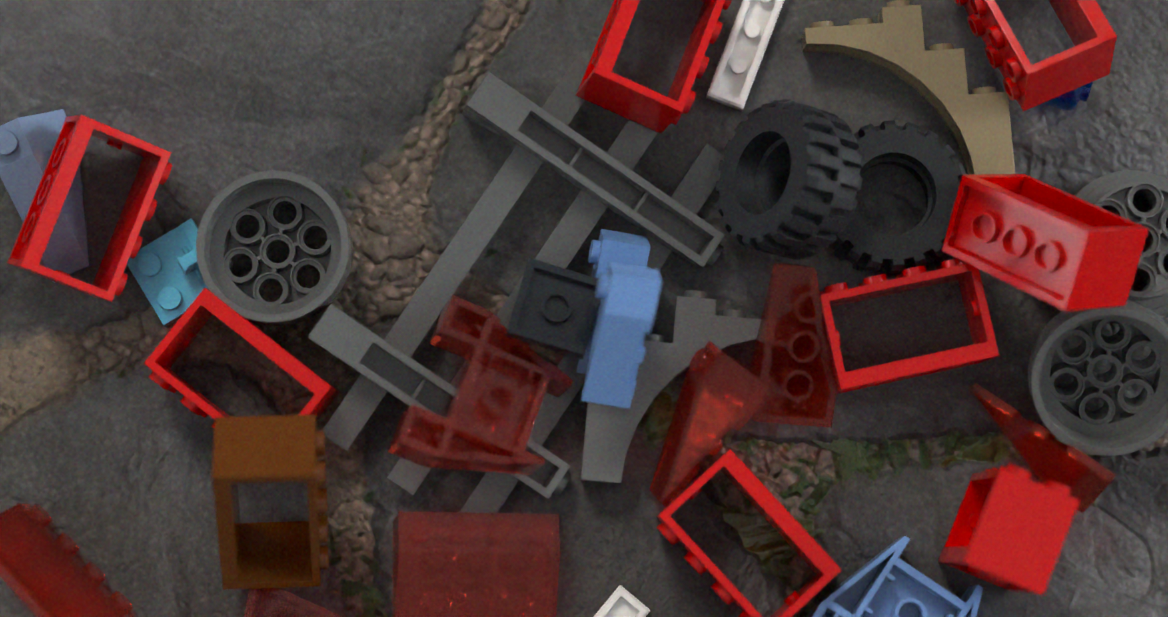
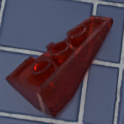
M972 383L968 391L1034 477L1040 482L1046 483L1049 480L1071 489L1068 496L1080 500L1076 509L1077 512L1083 514L1115 478L1116 475L1071 444L1068 446L1063 442L1060 443L1049 430L1030 419L1026 420L1022 417V413L980 385Z

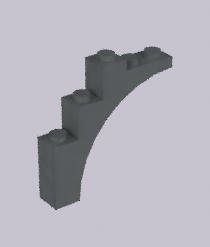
M686 290L684 296H677L674 309L672 343H665V336L645 334L643 343L645 354L642 364L639 363L635 380L636 387L630 409L588 402L581 481L621 484L626 453L638 423L653 400L675 377L700 360L731 347L755 342L791 341L794 335L795 322L785 321L786 315L778 313H762L761 319L746 318V311L724 309L722 316L715 315L716 299H708V292Z

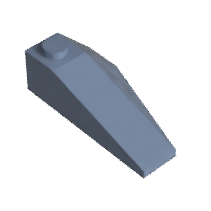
M63 109L16 118L0 126V178L23 222L67 116ZM80 164L41 258L45 267L54 271L58 269L71 275L91 267L87 221L85 220L83 204L84 186L81 180Z

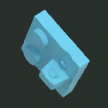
M192 218L139 249L134 259L129 258L127 263L162 324L166 327L179 320L204 288L208 289L197 262L196 240L199 228Z

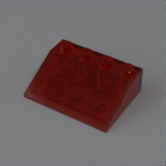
M19 503L0 513V577L37 617H134L130 612L133 606L129 600L119 591L112 593L105 586L103 581L106 579V576L92 562L85 564L76 554L79 551L77 544L65 533L58 535L49 525L53 521L52 518L40 505L35 504L32 507L28 503Z
M399 511L393 521V617H556L560 563L559 514Z

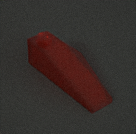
M774 263L749 370L744 406L745 411L755 422L832 428L837 384L832 371L829 340L826 338L823 321L824 313L814 266Z
M711 341L704 348L699 349L690 362V369L686 373L649 489L656 499L666 507L696 477L699 471V462L709 454L715 456L723 448L721 442L723 436L732 427L739 431L748 422L771 389L746 364Z

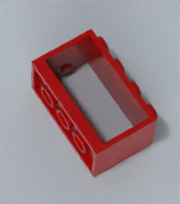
M613 0L575 96L660 134L670 124L676 125L682 113L687 114L694 102L696 92L692 91L691 88L695 79H701L707 68L709 57L704 54L709 43L713 45L717 40L723 25L722 22L718 21L722 9L727 10L732 0H701L704 3L667 97L612 72L640 1Z
M954 0L957 6H964L969 15L967 17L968 24L973 35L976 38L981 36L986 45V57L993 69L999 68L1004 77L1003 86L1008 97L1012 101L1017 100L1023 111L1110 74L1117 36L1096 0H1048L1075 47L1033 65L1028 60L995 0Z
M84 115L66 116L7 263L92 297L112 302L114 295L119 296L126 285L128 274L124 273L129 258L134 259L141 247L142 237L138 235L144 221L149 222L155 212L157 200L153 198L158 185H164L171 172L172 163L168 162L171 152ZM91 136L107 142L106 145L112 148L124 149L143 157L92 285L70 277L71 274L56 269L54 271L39 265Z
M1026 174L962 175L942 251L1064 311L1126 306L1149 229Z
M955 258L941 262V265L935 267L934 271L927 272L925 266H918L903 270L902 274L897 275V278L887 280V275L881 274L864 278L863 282L858 284V287L848 289L847 282L824 287V291L819 292L820 295L813 301L812 308L832 395L980 364L998 357L999 352L979 269ZM958 280L973 345L845 372L840 351V335L838 330L835 329L831 307Z
M207 288L201 291L144 362L152 370L148 377L166 391L169 390L175 394L178 390L184 396L180 402L196 415H201L204 418L209 415L213 419L215 417H231L170 369L186 347L192 344L198 332L210 317L215 315L315 394L299 415H316L317 421L339 394L336 388L257 326L238 314Z
M729 449L656 516L661 521L656 528L671 545H675L678 541L688 551L683 558L699 575L706 571L716 581L710 587L726 604L730 605L734 601L743 611L738 617H762L670 516L685 501L695 498L702 491L701 487L721 470L816 573L797 592L794 590L784 599V604L771 616L792 617L842 569L735 453Z
M1010 464L1007 467L1000 466L999 469L993 467L992 470L985 469L983 472L973 473L938 562L1011 592L1044 595L1080 500L1068 496L1070 488L1049 480L1046 483L1040 481L1036 483L1029 480L1030 472Z

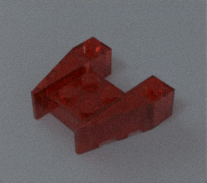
M453 295L443 307L429 343L468 359L447 416L444 418L411 404L401 415L388 452L429 468L531 475L545 461V459L525 451L545 393L559 398L571 387L573 380L552 362L547 363L528 347L529 343L505 336L507 328L500 323L501 319L490 310Z

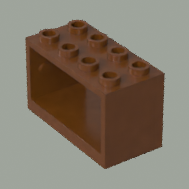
M316 415L215 417L212 483L223 590L321 586V570L329 569L328 545H321V543L328 542L329 520L328 515H326L328 511L327 488H319L326 484V460H318V456H325L324 431H316ZM307 481L309 521L241 523L238 483Z

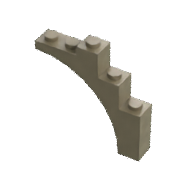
M908 0L891 1L886 4L887 7L881 8L877 15V23H873L870 18L854 19L849 21V25L834 26L832 21H818L811 23L810 28L804 29L801 36L802 52L836 53L863 59L892 72L915 88L937 110L952 133L964 161L967 175L1015 174L1007 93L996 92V87H979L973 89L972 94H968L964 48L953 49V44L941 43L931 45L929 50L925 51L921 5H910Z

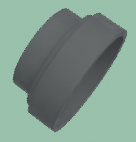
M1136 170L1118 171L1099 177L1073 196L1149 229L1145 241L1146 247L1141 254L1136 273L1142 279L1143 286L1140 292L1130 290L1127 300L1145 306L1158 316L1168 312V273L1163 268V259L1165 256H1168V230L1166 228V219L1168 217V179L1150 172ZM1134 194H1141L1148 200L1149 208L1147 212H1140L1134 207Z
M262 171L237 179L220 191L212 200L199 225L196 240V256L200 273L210 292L251 322L269 326H285L312 318L328 307L338 296L350 273L353 243L350 228L344 214L322 187L308 178L295 173ZM285 206L295 207L297 215L293 222L289 224L278 223L277 215L281 208ZM250 219L258 220L260 226L258 233L252 238L242 237L241 226L243 223ZM322 230L326 232L327 241L323 247L319 249L308 247L307 239L313 231ZM278 244L288 245L290 249L288 258L281 263L272 262L270 257L271 250ZM244 257L250 258L252 260L251 272L244 277L235 276L234 265L236 261ZM310 268L319 270L320 280L318 284L312 288L302 287L300 283L302 273ZM272 282L281 283L283 287L281 297L274 302L265 301L263 295L265 287Z
M1127 300L1126 306L1063 310L1053 317L1035 340L1028 363V383L1031 396L1039 417L1049 431L1060 441L1076 450L1101 456H1116L1135 452L1162 437L1168 431V325L1150 309L1130 300ZM1109 321L1121 323V327L1116 334L1111 336L1101 334V328L1105 323ZM1075 334L1082 337V342L1078 347L1074 349L1062 347V343L1067 336ZM1148 346L1151 348L1147 358L1143 360L1131 358L1133 351L1137 347ZM1108 359L1113 362L1111 369L1105 373L1100 374L1093 371L1095 363L1099 360ZM1062 373H1071L1075 376L1073 382L1064 387L1054 384L1056 377ZM1132 384L1143 386L1142 392L1138 396L1133 398L1123 396L1124 390ZM1100 397L1105 400L1103 406L1098 410L1090 411L1085 409L1087 401L1091 398Z

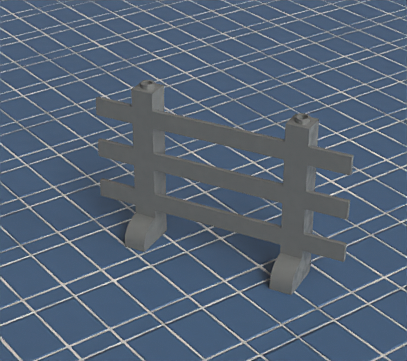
M579 54L542 108L490 72L478 87L462 114L496 135L504 136L516 146L385 339H382L332 304L329 305L308 336V339L361 373L322 431H324L325 437L347 451L388 391L426 417V420L388 474V479L414 495L453 436L492 461L453 520L455 524L480 539L519 480L547 499L550 498L552 493L558 496L567 485L571 476L566 472L570 465L542 447V445L584 384L586 374L576 372L578 358L564 354L515 428L476 402L518 341L505 335L523 276L450 384L410 357L541 164H545L581 190L534 258L536 260L566 269L607 208L645 233L644 236L648 237L651 248L646 268L659 271L671 252L696 269L703 268L706 263L712 266L724 249V246L719 243L725 234L697 216V213L715 188L716 181L720 180L721 172L718 171L720 160H724L725 155L706 143L672 195L668 196L632 171L658 132L628 119L607 152L568 127V124L585 101L575 96L589 63L588 60Z

